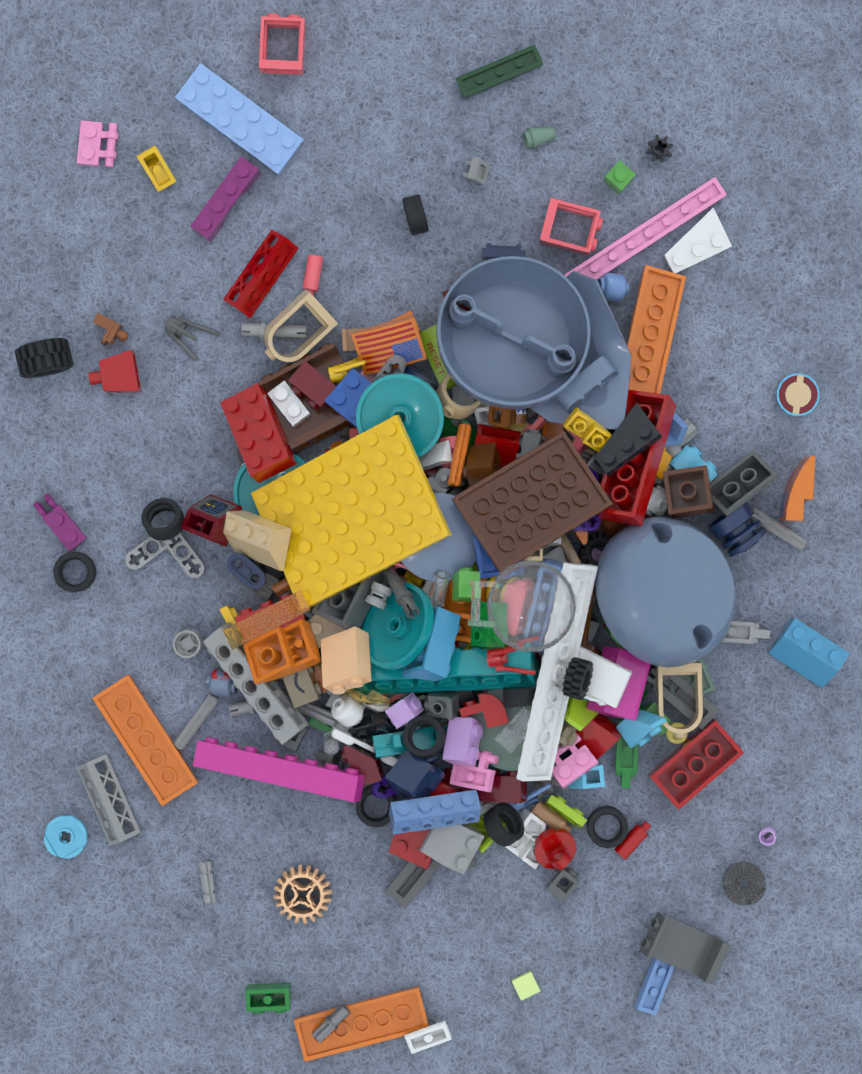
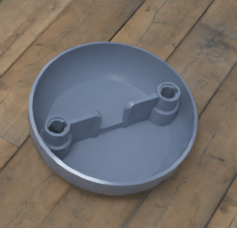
M518 256L490 259L477 264L461 275L451 286L443 300L436 328L440 357L452 380L459 388L477 401L502 409L534 407L551 400L565 390L577 377L585 362L591 334L587 308L581 295L569 279L548 264ZM458 305L465 306V307L469 308L470 311H467V310H465V309L459 307ZM557 355L565 356L566 358H568V361Z
M661 516L645 518L642 526L629 524L608 541L597 565L598 569L595 579L596 595L601 615L608 629L620 645L646 663L669 668L694 663L710 654L721 644L733 621L736 607V586L727 558L719 546L706 533L688 522Z

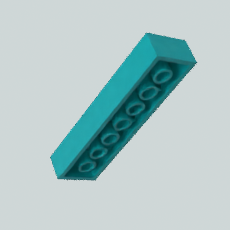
M525 646L522 650L508 653V663H505L504 666L533 670L536 672L535 675L508 671L496 672L495 667H489L487 650L490 649L474 647L472 650L455 648L450 659V672L444 679L429 681L402 676L404 667L396 670H387L370 662L371 682L363 684L362 688L368 695L535 688L539 677V662L531 647Z

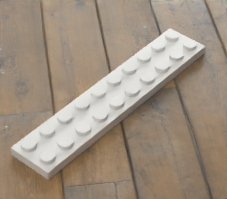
M565 562L563 564L549 632L546 637L544 655L541 660L542 664L537 679L535 696L532 701L531 714L527 724L522 755L518 765L516 777L518 780H551L569 697L564 696L562 692V685L565 680L564 675H566V668H568L573 657L578 658L598 569L597 566Z

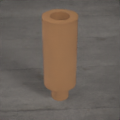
M540 800L531 810L532 814L554 830H561L563 828L570 832L572 827L566 824L567 819Z

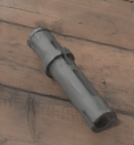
M394 565L387 568L388 571L386 569L381 571L396 596V602L399 606H402L406 616L409 619L415 618L413 610L418 616L420 610L413 601V595L406 589Z

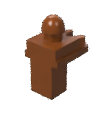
M97 313L93 323L107 330L101 342L103 346H106L108 343L114 344L117 338L121 341L128 339V333L125 330H121L122 325Z

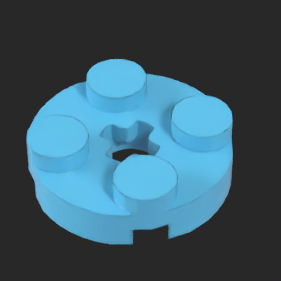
M74 815L58 816L46 827L44 843L47 850L56 857L64 859L73 858L83 851L88 842V831L85 824ZM63 831L71 834L70 842L61 840Z

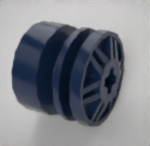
M747 502L728 517L720 516L709 525V529L717 539L724 536L728 537L721 546L727 548L733 545L726 552L729 557L747 551L757 544L760 538L767 532L763 526L754 530L760 525V520L748 522V519L754 512Z

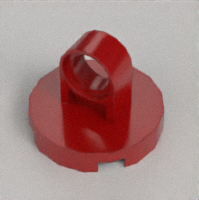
M551 828L542 832L536 838V845L533 849V853L540 865L549 869L562 870L574 858L576 842L571 833L566 829L554 830Z

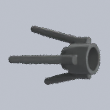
M172 315L166 322L164 329L169 332L168 336L174 339L195 361L198 360V357L179 338L184 334L188 338L197 341V337L186 331V325L220 336L219 331L189 321L182 316L177 318Z

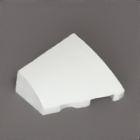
M524 808L520 814L525 828L524 835L521 839L505 848L536 869L538 863L536 862L533 849L536 845V838L545 831L546 823Z

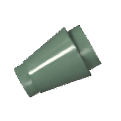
M553 126L527 128V131L522 132L525 147L534 149L555 139L556 134Z

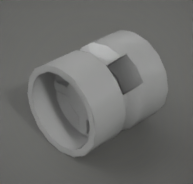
M194 629L179 632L173 640L175 653L183 658H191L198 655L204 647L203 636Z

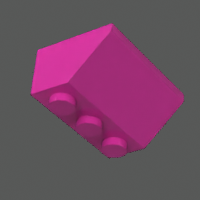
M603 646L602 657L632 671V674L617 708L608 704L599 706L597 702L589 700L587 709L605 716L636 721L651 664L638 659L627 650Z

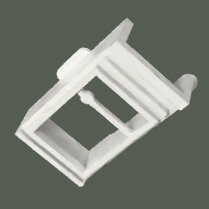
M352 693L349 694V696H352L361 703L363 711L365 707L375 711V713L390 708L379 702L375 705ZM339 722L335 727H332L330 732H332L333 738L347 745L354 743L375 753L374 747L365 743L366 739L361 741L352 737L348 730L353 729V727L343 726ZM401 755L381 758V761L394 766Z

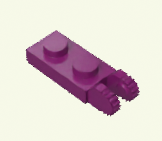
M46 493L44 495L45 501L53 510L47 513L42 504L37 501L33 506L43 516L42 519L68 551L71 552L86 540L87 537L62 506L58 505L50 494Z

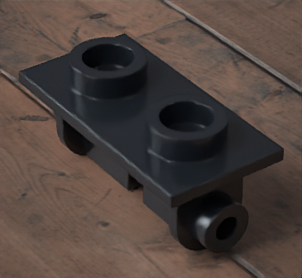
M385 711L373 714V722L372 716H363L361 722L352 726L353 729H349L348 732L358 739L364 740L373 735L387 734L389 731L396 730V727L390 724V718Z

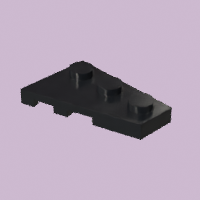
M636 403L595 459L605 473L611 476L661 439L662 436Z

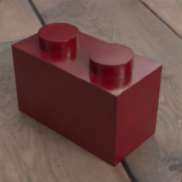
M304 361L288 380L292 386L290 389L299 397L301 395L305 396L308 399L307 403L314 410L319 408L324 412L329 407L324 400L336 388V385Z

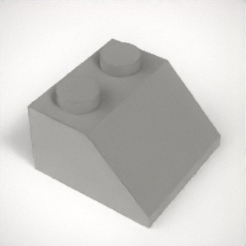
M469 824L430 829L419 850L447 868L464 874L485 836Z

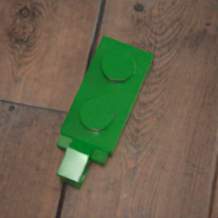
M621 736L616 742L615 771L616 776H621V788H630L631 777H636L638 768V745L630 748Z

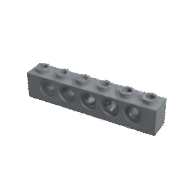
M230 622L219 627L203 641L208 652L217 659L222 670L227 672L233 680L235 687L240 689L246 697L248 704L257 711L262 722L267 724L273 732L275 739L280 741L282 745L309 725L298 709H294L291 700L275 680L256 685L257 688L253 685L254 680L243 644L246 642H243L242 637Z

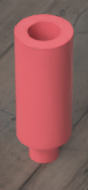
M308 255L303 290L306 289L314 296V292H318L323 257Z

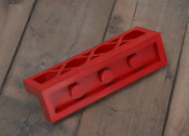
M271 229L223 300L251 318L299 248L289 239ZM275 237L278 238L275 245L270 247ZM264 257L263 262L258 265L259 260ZM252 274L250 281L246 282L248 276ZM238 292H240V295L237 298V300L235 302L232 301L235 295Z

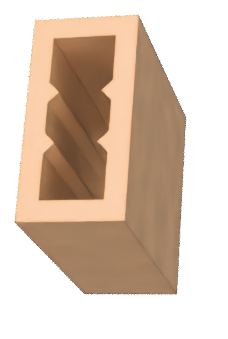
M355 626L321 639L323 688L331 691L333 694H343L346 690L359 688L363 684L371 682L369 633Z

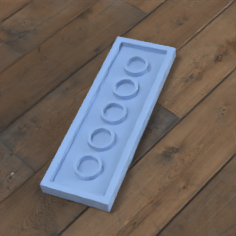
M201 63L175 97L176 100L277 175L281 173L304 142L300 136Z

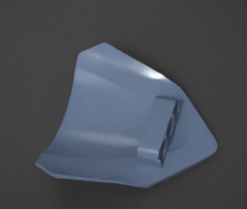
M572 271L566 278L569 279L581 295L590 319L591 334L587 357L577 377L565 390L551 400L530 407V409L548 422L563 424L577 407L605 429L616 430L626 416L631 353L598 281L579 272ZM557 355L568 361V358H566L565 356Z

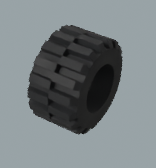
M50 338L27 343L14 351L20 377L38 378L57 374L70 369L74 365L69 342L65 338Z

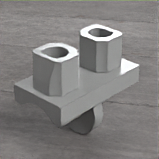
M441 468L435 475L429 477L428 482L433 493L447 494L452 490L453 486L448 485L450 468Z

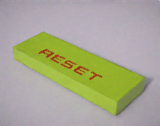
M434 325L419 334L426 356L440 385L448 372L440 357L436 336L437 325ZM451 377L447 382L446 390L457 386Z

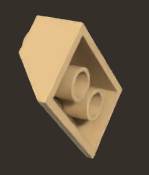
M245 510L227 511L223 533L233 550L279 571H284L291 528Z

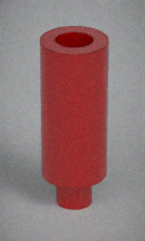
M646 820L640 826L637 824L627 834L624 841L614 850L626 860L649 835L647 831L651 825Z

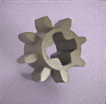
M567 721L563 722L558 745L561 748H565L566 745L573 746L578 739L575 736L577 729Z

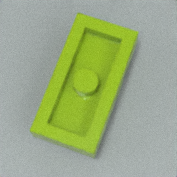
M550 795L546 798L544 804L567 819L569 823L576 828L584 826L587 819L583 817L584 814L575 807L571 809L565 804L566 801L558 795Z

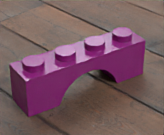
M240 157L191 224V228L211 243L224 225L225 219L232 207L244 193L249 191L261 174L259 169L243 157Z

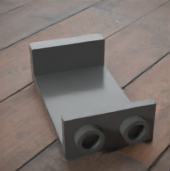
M657 911L655 917L650 922L647 935L641 941L639 951L650 959L651 957L696 975L706 983L713 985L731 945L718 937Z

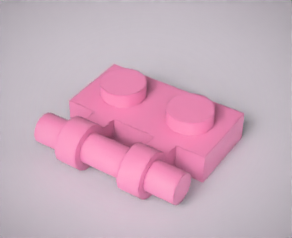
M81 120L77 164L99 166L100 158H104L105 167H113L114 159L117 156L115 144L119 136L117 132L118 124L109 123L108 131H103L104 124L102 122ZM102 139H107V148L103 151L101 150Z
M577 733L575 736L578 739L573 746L566 745L565 748L558 746L556 766L553 767L552 775L563 789L598 765V761L586 745L580 749L576 748L575 744L581 741ZM569 749L572 755L562 761L559 756Z
M489 751L479 752L477 759L479 761L478 767L453 765L450 784L491 792L495 771L489 770L488 767L490 763H498V755H493Z

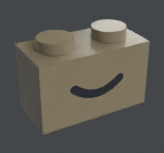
M314 665L297 673L282 677L294 709L322 699L323 689L320 682H316L313 675L315 673Z

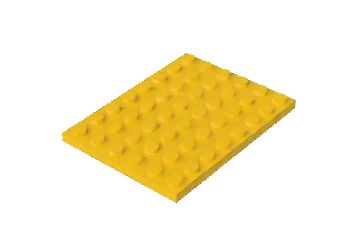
M399 415L385 420L251 493L260 517L291 528L284 574L300 611H304L452 535Z

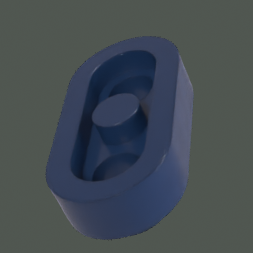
M236 553L229 557L227 561L228 570L248 588L258 589L265 584L266 575L264 571L247 556ZM237 560L242 561L243 565L241 568L235 566ZM253 574L259 576L258 582L252 581L251 577Z

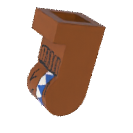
M489 406L488 424L503 428L515 424H525L527 408L502 409ZM496 410L501 411V416L498 420L495 419Z

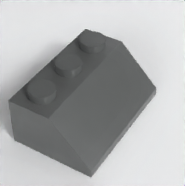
M754 450L710 483L714 508L721 516L728 517L778 478L779 475Z
M379 572L316 604L312 613L346 630L355 626L360 629L371 607V604L364 602L366 596L372 591L371 585L373 581L382 584L385 578L384 575Z

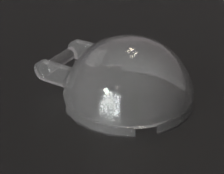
M518 562L506 567L496 577L494 582L470 580L472 602L471 620H468V626L492 627L503 643L516 650L534 652L550 648L568 633L574 621L576 604L569 581L559 570L544 562ZM481 587H491L487 602L489 621L480 620Z

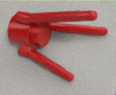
M540 638L503 648L487 650L489 667H495L496 672L508 671L535 675L536 672L533 670L504 666V664L508 663V653L522 650L525 646L538 643Z

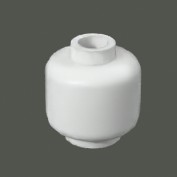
M343 695L333 702L331 714L343 726L352 727L361 722L363 706L352 696Z

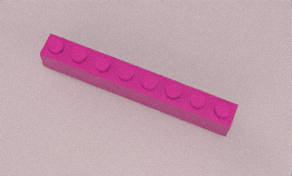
M214 737L197 740L193 766L350 802L361 801L365 775L359 774L358 769L346 768V770L338 769V765L326 763L325 766L318 765L317 760L305 759V761L297 760L298 756L285 754V757L278 756V752L273 750H265L264 753L258 751V747L245 745V748L238 747V743L232 741H225V744L219 743L218 738Z

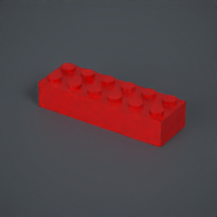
M628 390L626 416L637 403L661 434L662 438L611 476L604 472L601 487L613 505L598 514L601 520L642 526L676 404L670 395Z

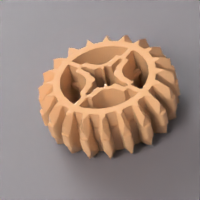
M299 865L298 872H296L293 866L290 867L291 875L284 871L283 877L285 879L279 877L277 880L282 886L277 885L274 887L275 891L280 892L274 895V899H281V901L276 903V907H284L280 914L283 915L288 912V920L291 919L292 915L296 916L295 923H298L300 917H302L303 923L306 924L308 916L314 922L316 920L315 913L322 917L323 912L321 909L327 911L328 906L325 903L331 902V898L325 896L332 893V889H325V887L330 885V882H322L326 875L323 873L318 877V868L314 870V873H311V865L307 866L306 871H303V866ZM308 878L312 880V882H310L307 885H303L298 881L296 882L295 879ZM288 884L292 886L291 889L295 895L289 902L285 894ZM316 886L320 890V901L318 904L314 902L311 896V892ZM299 890H302V892H303V890H305V891L308 890L305 899H304V897H303V898H300V897H299V898L297 899V897H298V895H299V893H300ZM302 903L311 909L302 911L295 909L294 906Z

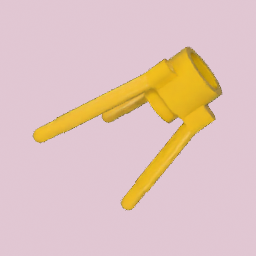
M358 357L348 362L328 367L331 382L339 384L348 374L347 370L362 366L366 362L364 360L360 361Z

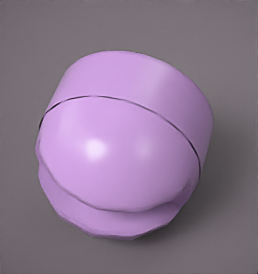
M771 827L761 829L759 841L766 846L775 843L777 837L775 830ZM768 832H771L766 839L763 837Z

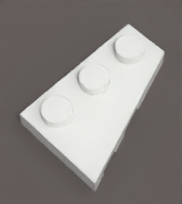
M714 208L664 255L671 272L677 274L732 247Z

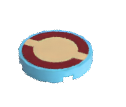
M801 373L785 377L778 384L776 390L778 405L782 411L791 416H804L812 412L820 398L816 382L810 376Z

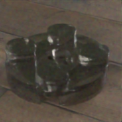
M740 861L732 864L725 871L722 879L723 891L729 900L735 904L753 905L763 897L766 889V880L763 872L755 864ZM748 878L749 887L747 889L745 887L739 888V881Z

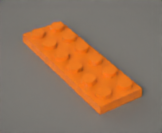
M649 265L643 267L626 342L631 353L629 390L661 393L686 276Z
M130 674L92 698L161 806L199 783Z
M419 986L345 1005L351 1014L338 1025L337 1030L334 1029L322 1042L317 1041L312 1033L326 1020L325 1016H330L338 1007L294 1018L304 1062L403 1037L406 1034L429 1026Z

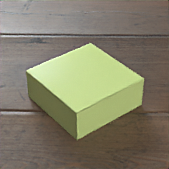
M531 970L512 979V983L521 1001L540 992V988Z

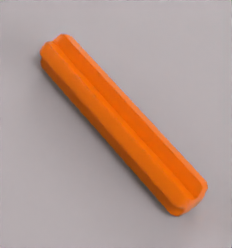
M460 424L458 427L448 485L453 487L460 486L462 481L463 467L472 429L468 424Z

